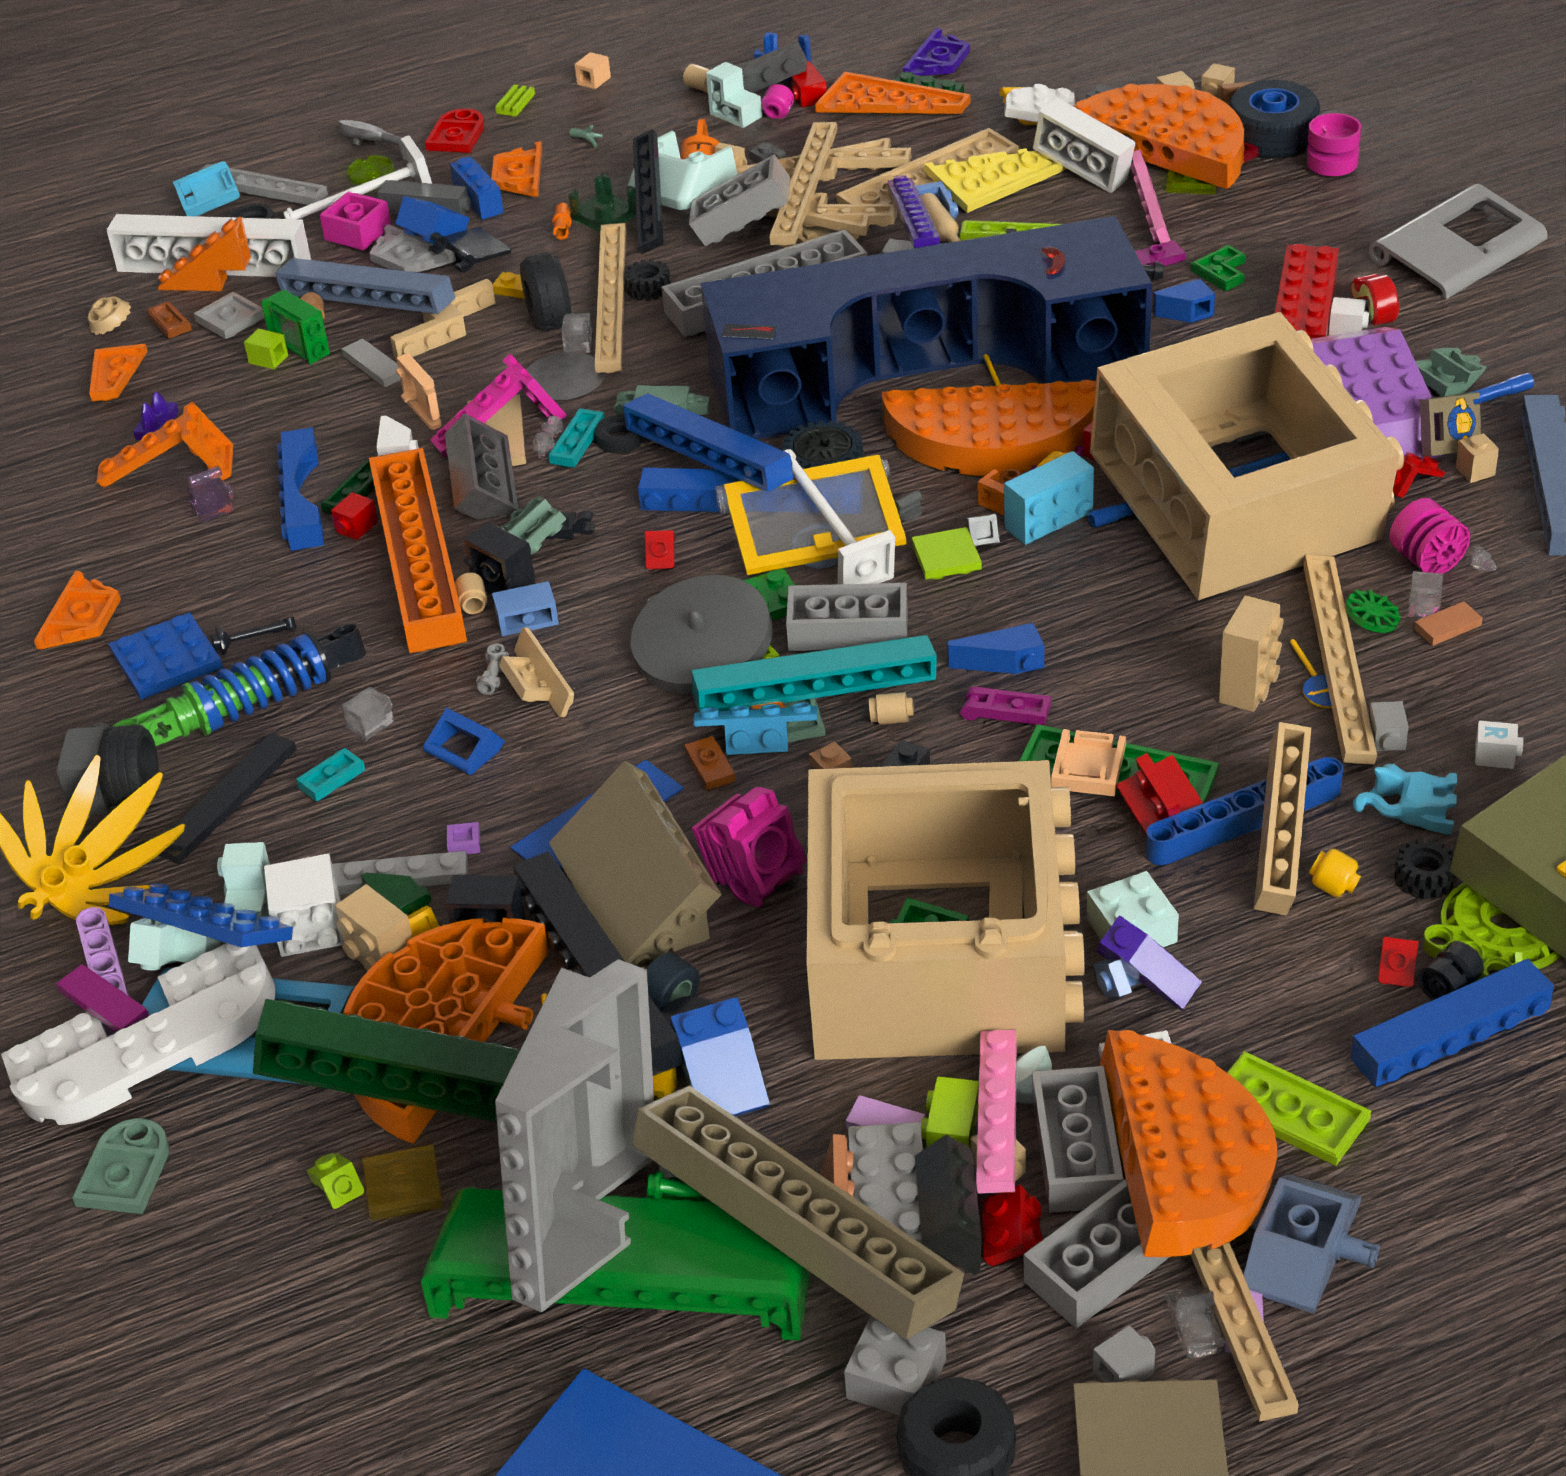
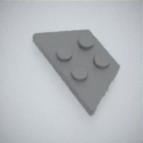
M389 224L384 228L385 235L379 236L376 241L377 244L370 251L371 261L392 270L417 273L456 261L455 252L445 249L440 254H434L429 250V246L434 244L423 241L418 236L404 233V230Z

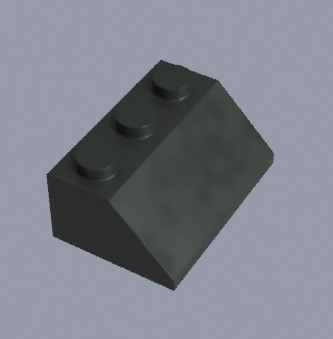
M946 1134L915 1155L922 1245L976 1275L981 1271V1232L973 1163L974 1156L972 1149L966 1144L960 1143Z

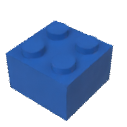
M404 196L395 224L403 227L404 233L416 237L419 234L422 237L421 240L435 244L436 241L430 238L432 233L439 232L446 236L465 231L470 217L436 203Z

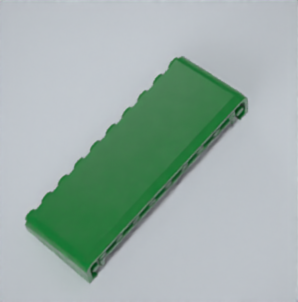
M469 1187L461 1189L455 1194L421 1279L430 1318L448 1319L451 1306L455 1304L456 1308L464 1309L466 1298L515 1301L512 1299L503 1190ZM611 1195L604 1196L600 1201L629 1212V1219L624 1222L625 1236L630 1237L631 1244L554 1302L560 1304L757 1315L761 1317L762 1327L769 1328L770 1322L779 1326L782 1330V1340L801 1341L810 1272L740 1221L727 1214L713 1202Z

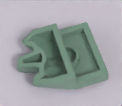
M1459 348L1432 349L1429 359L1415 361L1426 385L1434 389L1435 393L1439 396L1465 393L1487 367L1479 365L1481 359L1477 355H1462V351Z
M538 496L531 499L524 509H517L511 513V520L499 528H503L507 532L526 540L530 545L532 555L541 548V542L546 537H551L562 529V523L566 518L559 510L553 508L545 498Z

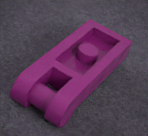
M970 687L967 690L966 702L963 703L960 713L966 720H975L977 717L1045 726L1051 707V696Z

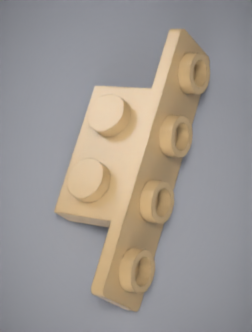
M523 627L514 649L518 657L502 656L499 667L521 700L534 702L535 700L548 701L559 717H566L568 709L573 703L574 692L531 630Z

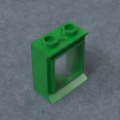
M285 289L261 301L267 331L284 334L287 349L307 359L309 365L330 354L321 310Z

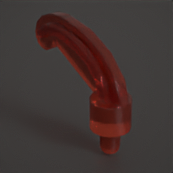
M1051 246L1049 248L1043 247L1041 249L1042 252L1046 253L1047 257L1053 258L1052 268H1047L1046 273L1048 275L1059 273L1065 265L1064 253Z

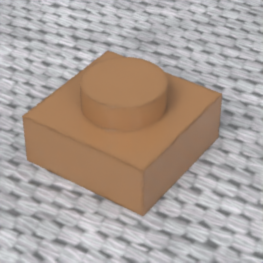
M835 741L809 753V762L815 769L852 768V758Z

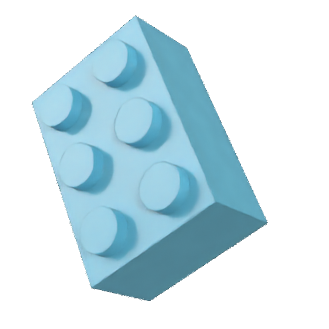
M1072 451L1005 482V529L1026 545L1087 516L1089 512L1093 511L1094 467Z

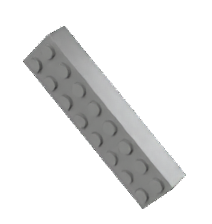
M845 229L662 286L664 313L684 337L694 336L705 331L701 283L867 256V252Z

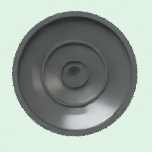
M725 575L692 577L667 587L644 606L637 616L631 631V649L642 675L653 685L673 693L692 694L691 670L761 660L771 642L773 632L772 619L763 596L749 583Z

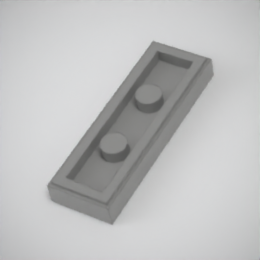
M363 338L341 348L343 357L382 386L387 387L401 380L396 373L398 364Z

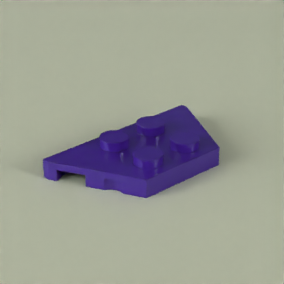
M935 28L905 64L903 72H911L914 75L920 76L954 73L970 53V44L957 39L952 34L946 37L942 35V29Z

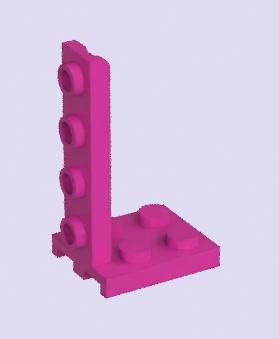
M508 354L502 360L508 367L497 375L485 389L479 392L443 428L439 429L430 441L445 457H448L445 433L464 413L486 423L521 389L535 405L541 402L537 407L547 417L553 415L560 422L567 414L511 354Z

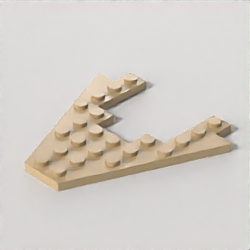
M884 138L830 149L819 181L835 179L838 168H845L846 170H855L857 168H869L871 170L880 168L895 169L910 162L912 157L911 148H890V138ZM801 155L778 159L790 176V182ZM756 164L737 167V174H740L741 172L749 169L750 167ZM814 193L803 225L806 227L820 226L839 231L845 229L848 233L866 236L869 225L884 227L894 224L897 209L894 204H827V193ZM774 208L767 212L765 216L777 217L780 209Z

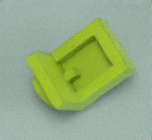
M339 1153L322 1156L315 1162V1166L306 1170L312 1183L324 1191L330 1206L334 1209L343 1206L364 1193V1188L352 1162Z

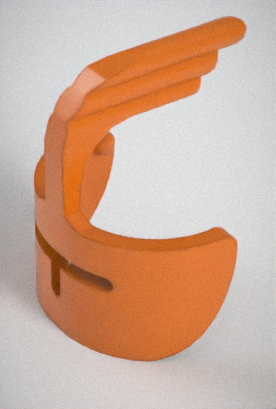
M698 119L696 135L682 141L680 158L682 160L688 158L689 154L700 151L710 156L715 153V146L719 141L709 137L705 119ZM697 144H700L699 150H697Z

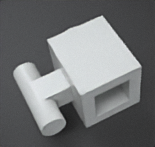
M1334 297L1330 313L1329 335L1362 331V328H1368L1369 312H1364L1366 300Z

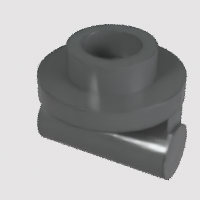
M916 489L894 501L901 520L912 521L922 514V506L920 504L922 495L919 490Z

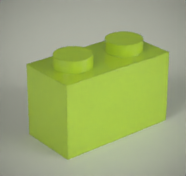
M937 1076L935 1090H929L927 1094L926 1111L930 1112L929 1118L923 1117L921 1122V1137L926 1139V1148L947 1134L958 1142L966 1144L971 1149L970 1138L975 1134L978 1118L979 1081Z

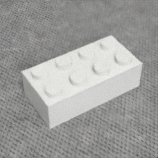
M1056 97L1039 111L1033 149L1105 191L1112 193L1128 180L1136 142Z

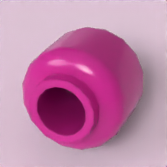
M771 85L762 98L761 108L770 118H784L793 106L794 95L784 85Z

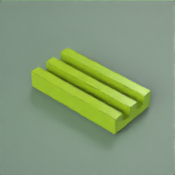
M514 84L495 106L496 114L516 117L535 95V88L529 87L527 90L526 86H521L518 89V85Z

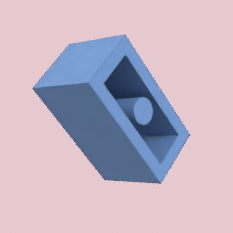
M549 581L492 593L495 614L502 636L520 633L523 627L535 630L559 624L556 603Z

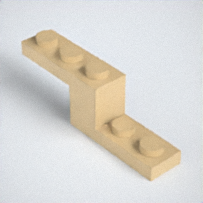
M485 279L455 291L456 299L439 314L422 312L423 324L391 336L394 358L397 360L396 357L407 353L414 357L466 336L463 317L495 304L492 282Z

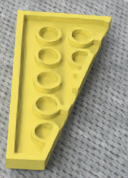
M1026 148L1018 149L1016 154L1007 155L1006 152L971 156L968 161L955 162L954 159L945 160V164L934 166L933 162L925 163L924 172L935 182L942 181L946 190H950L952 199L966 213L1067 170L1064 166L1038 151L1028 152Z

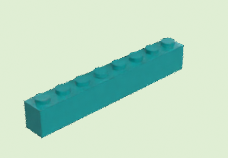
M923 635L691 670L692 694L698 712H700V709L709 707L717 708L718 711H731L730 709L735 706H748L751 708L752 705L779 701L786 703L936 680L937 655L928 636Z

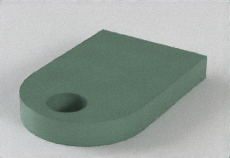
M137 1118L122 1121L108 1129L98 1141L72 1197L75 1206L143 1214L169 1155V1143L163 1128L152 1120ZM146 1133V1136L140 1140H131L136 1134Z

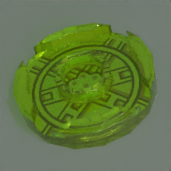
M370 155L368 160L362 161V158H359L352 162L348 168L349 179L355 185L364 184L395 171L392 160L382 155Z

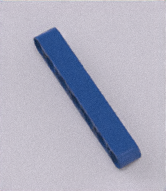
M1324 757L1308 763L1304 811L1331 801L1341 794L1343 764L1338 759ZM1267 779L1149 825L1146 838V857L1148 861L1156 865L1170 864L1262 828Z

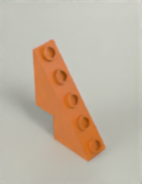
M238 217L234 221L229 219L222 226L220 232L214 231L207 237L206 243L202 246L197 244L190 251L188 257H180L171 270L165 269L158 277V280L161 282L158 290L221 291L228 278L226 270L245 271L251 259L242 217Z

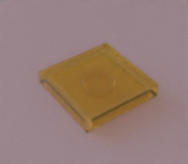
M433 1144L363 1158L371 1222L443 1207Z

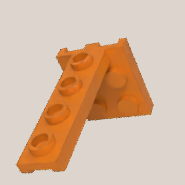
M190 402L184 406L183 415L175 420H168L157 431L147 433L134 445H127L119 454L112 458L104 459L98 467L97 482L102 487H107L182 441L188 445L190 451L195 456H199L206 463L211 473L216 474L224 481L232 474L234 444L193 402Z

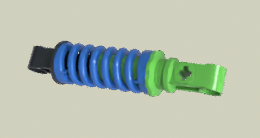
M346 624L318 638H315L307 630L302 635L291 639L289 646L284 643L278 644L275 647V651L264 650L260 658L250 656L247 658L246 664L241 662L234 663L231 671L222 668L217 672L216 677L209 674L202 679V685L198 681L182 684L183 695L176 698L170 697L166 699V703L132 718L121 720L113 725V727L142 725L150 731L156 746L179 736L187 737L190 735V731H195V729H199L205 736L209 735L211 732L224 726L223 717L228 716L232 722H236L239 719L238 711L241 709L246 715L250 716L254 712L253 704L255 703L261 709H266L268 707L267 698L269 697L276 703L281 702L283 695L280 687H284L289 696H295L297 694V687L294 681L298 680L304 690H309L312 687L310 674L313 676L312 679L316 685L331 682L330 670L348 662L359 660L366 655L358 626L356 624Z

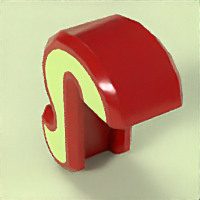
M1377 274L1354 278L1351 283L1353 299L1369 300L1368 308L1371 324L1375 326L1394 322L1399 314V300L1392 279L1387 275L1378 276Z

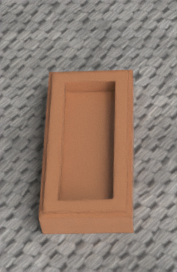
M1463 601L1415 621L1414 630L1434 646L1482 626L1483 617Z

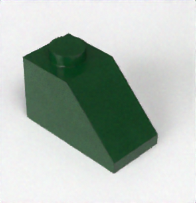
M365 873L361 875L363 886L365 884L370 886L407 916L424 906H429V903L432 902L424 885L419 886L411 876Z

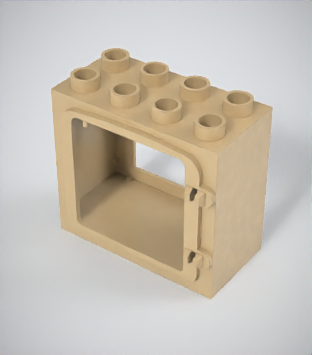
M1281 312L1107 364L1097 369L1090 453L1197 600L1303 566L1305 554L1334 556L1383 539L1387 515L1395 507L1393 486L1396 471L1400 470L1404 463L1402 448L1396 438L1383 435L1373 423L1368 405L1363 400L1355 401L1343 387L1337 368L1332 364L1325 365L1313 351V345L1308 334L1304 330L1296 331ZM1258 431H1266L1274 437L1291 459L1234 478L1211 449V446L1223 442L1228 443Z
M1049 760L809 769L807 975L815 1060L980 1054L981 1031L1016 1029L1017 1053H1026L1044 1045L1048 1052H1065V1023L1084 1022L1082 981H1066V976L1084 975V943L1082 933H1078L1077 930L1064 931L1063 924L1080 923L1078 882H1059V875H1075V847L1073 834H1055V827L1071 826L1069 787H1051ZM1023 863L1024 919L998 920L997 918H984L977 921L868 923V891L990 886V864Z

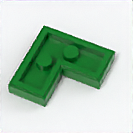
M1226 245L1192 262L1190 271L1226 292L1244 283L1245 274L1236 270L1235 267L1246 262V255L1232 246Z

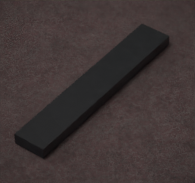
M653 129L633 138L638 250L642 254L664 245L658 136Z
M270 733L171 828L173 829L181 824H185L184 832L158 856L180 864L296 751L295 742Z

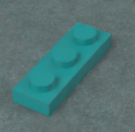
M579 408L549 453L550 464L575 468L594 439L597 424L605 419L604 412Z

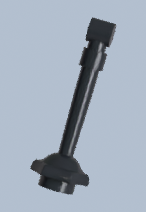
M294 616L284 618L283 621H274L268 625L231 635L223 631L221 627H215V633L211 634V640L215 651L220 650L222 655H225L233 641L272 632L278 633L284 629L285 631L293 630L297 627Z

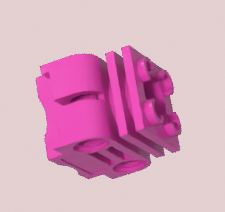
M754 787L743 796L735 794L691 828L712 880L715 883L719 881L722 885L728 884L736 898L756 907H760L763 904L762 900L775 890V885L781 886L793 875H801L804 872L802 865L808 861L803 847L795 835L793 820L788 807L778 804L774 790Z

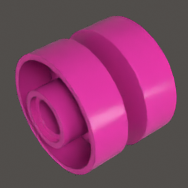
M1341 113L1323 114L1312 119L1309 124V145L1307 149V166L1309 169L1326 176H1341L1353 172L1358 167L1359 162L1358 145L1361 138V123L1356 118Z

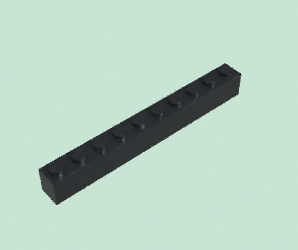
M549 851L513 865L514 874L518 876L525 908L529 915L535 914L537 923L545 925L549 944L554 952L559 950L565 969H571L572 972L590 978L618 959L625 962ZM648 995L652 1073L655 1076L683 1064L678 1036Z

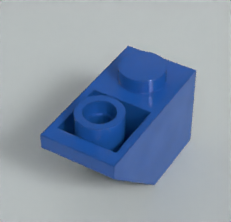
M1201 279L1155 291L1153 296V314L1156 317L1190 323L1214 316L1215 293Z

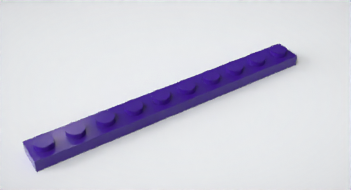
M900 175L893 177V180H888V191L913 248L940 244V236L912 178Z

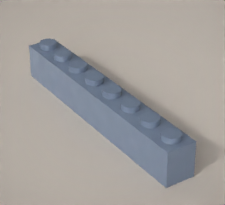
M292 258L275 272L280 289H285L298 297H302L308 292H314L323 300L439 314L456 299L449 276L298 258Z
M1524 395L1521 422L1548 555L1565 556V407L1560 406L1558 395Z

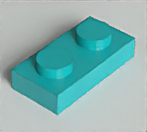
M343 748L296 779L298 788L318 802L364 772V761L346 748Z

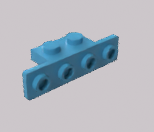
M806 702L795 703L792 707L780 708L777 704L763 705L761 709L749 710L748 706H735L730 709L731 711H718L717 708L709 707L700 709V712L695 713L693 723L694 727L724 725L727 755L788 752L787 722L817 720L818 712L817 706H811L810 703Z

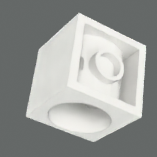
M329 853L264 866L269 914L272 917L279 918V923L293 927L292 940L277 942L281 957L340 946L344 943L342 932L336 923L338 916L335 905L341 902Z

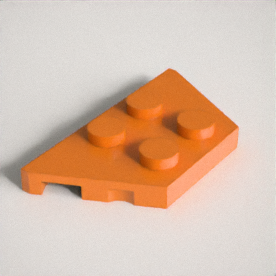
M541 141L535 142V148L523 151L519 147L510 152L494 155L491 179L500 187V190L533 197L539 196L543 150Z
M75 571L34 639L36 649L41 650L101 636L121 601L119 591L110 586H104L102 582L96 579L89 581L84 578L82 572Z

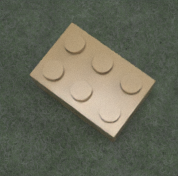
M1246 595L1242 599L1223 631L1219 703L1254 712L1260 701L1264 702L1266 700L1269 685L1271 682L1275 683L1280 672V666L1276 665V660L1280 655L1282 643L1278 641V636L1283 627V618H1280V604Z

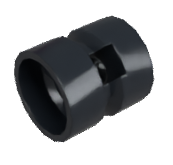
M1453 941L1448 943L1437 954L1436 958L1432 959L1421 969L1418 974V982L1424 993L1430 999L1435 1000L1475 982L1483 974L1484 964L1481 957L1472 947L1460 941Z

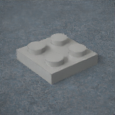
M231 292L193 313L195 322L225 339L235 336L238 332L255 325L256 322L264 318L262 307L235 292Z

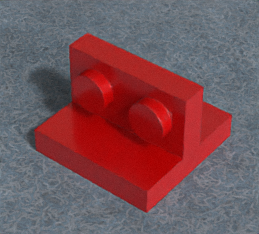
M1147 753L1136 758L1138 771L1134 773L1135 775L1116 784L1119 794L1146 837L1147 828L1154 822L1204 804L1173 755L1155 764Z

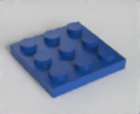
M190 612L108 643L113 657L140 700L223 668L221 658Z

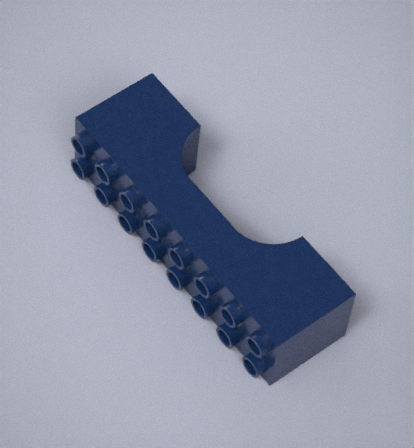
M1116 216L701 283L709 372L726 427L754 439L789 434L793 429L797 431V427L800 425L807 427L808 422H813L814 425H817L819 420H824V424H828V421L832 420L837 425L836 412L840 403L852 391L863 385L879 380L975 364H986L983 358L984 354H988L992 364L1020 369L1035 377L1041 384L1054 383L1058 380L1063 382L1096 381L1098 367L1150 352L1152 282ZM726 324L777 326L773 339L722 336Z

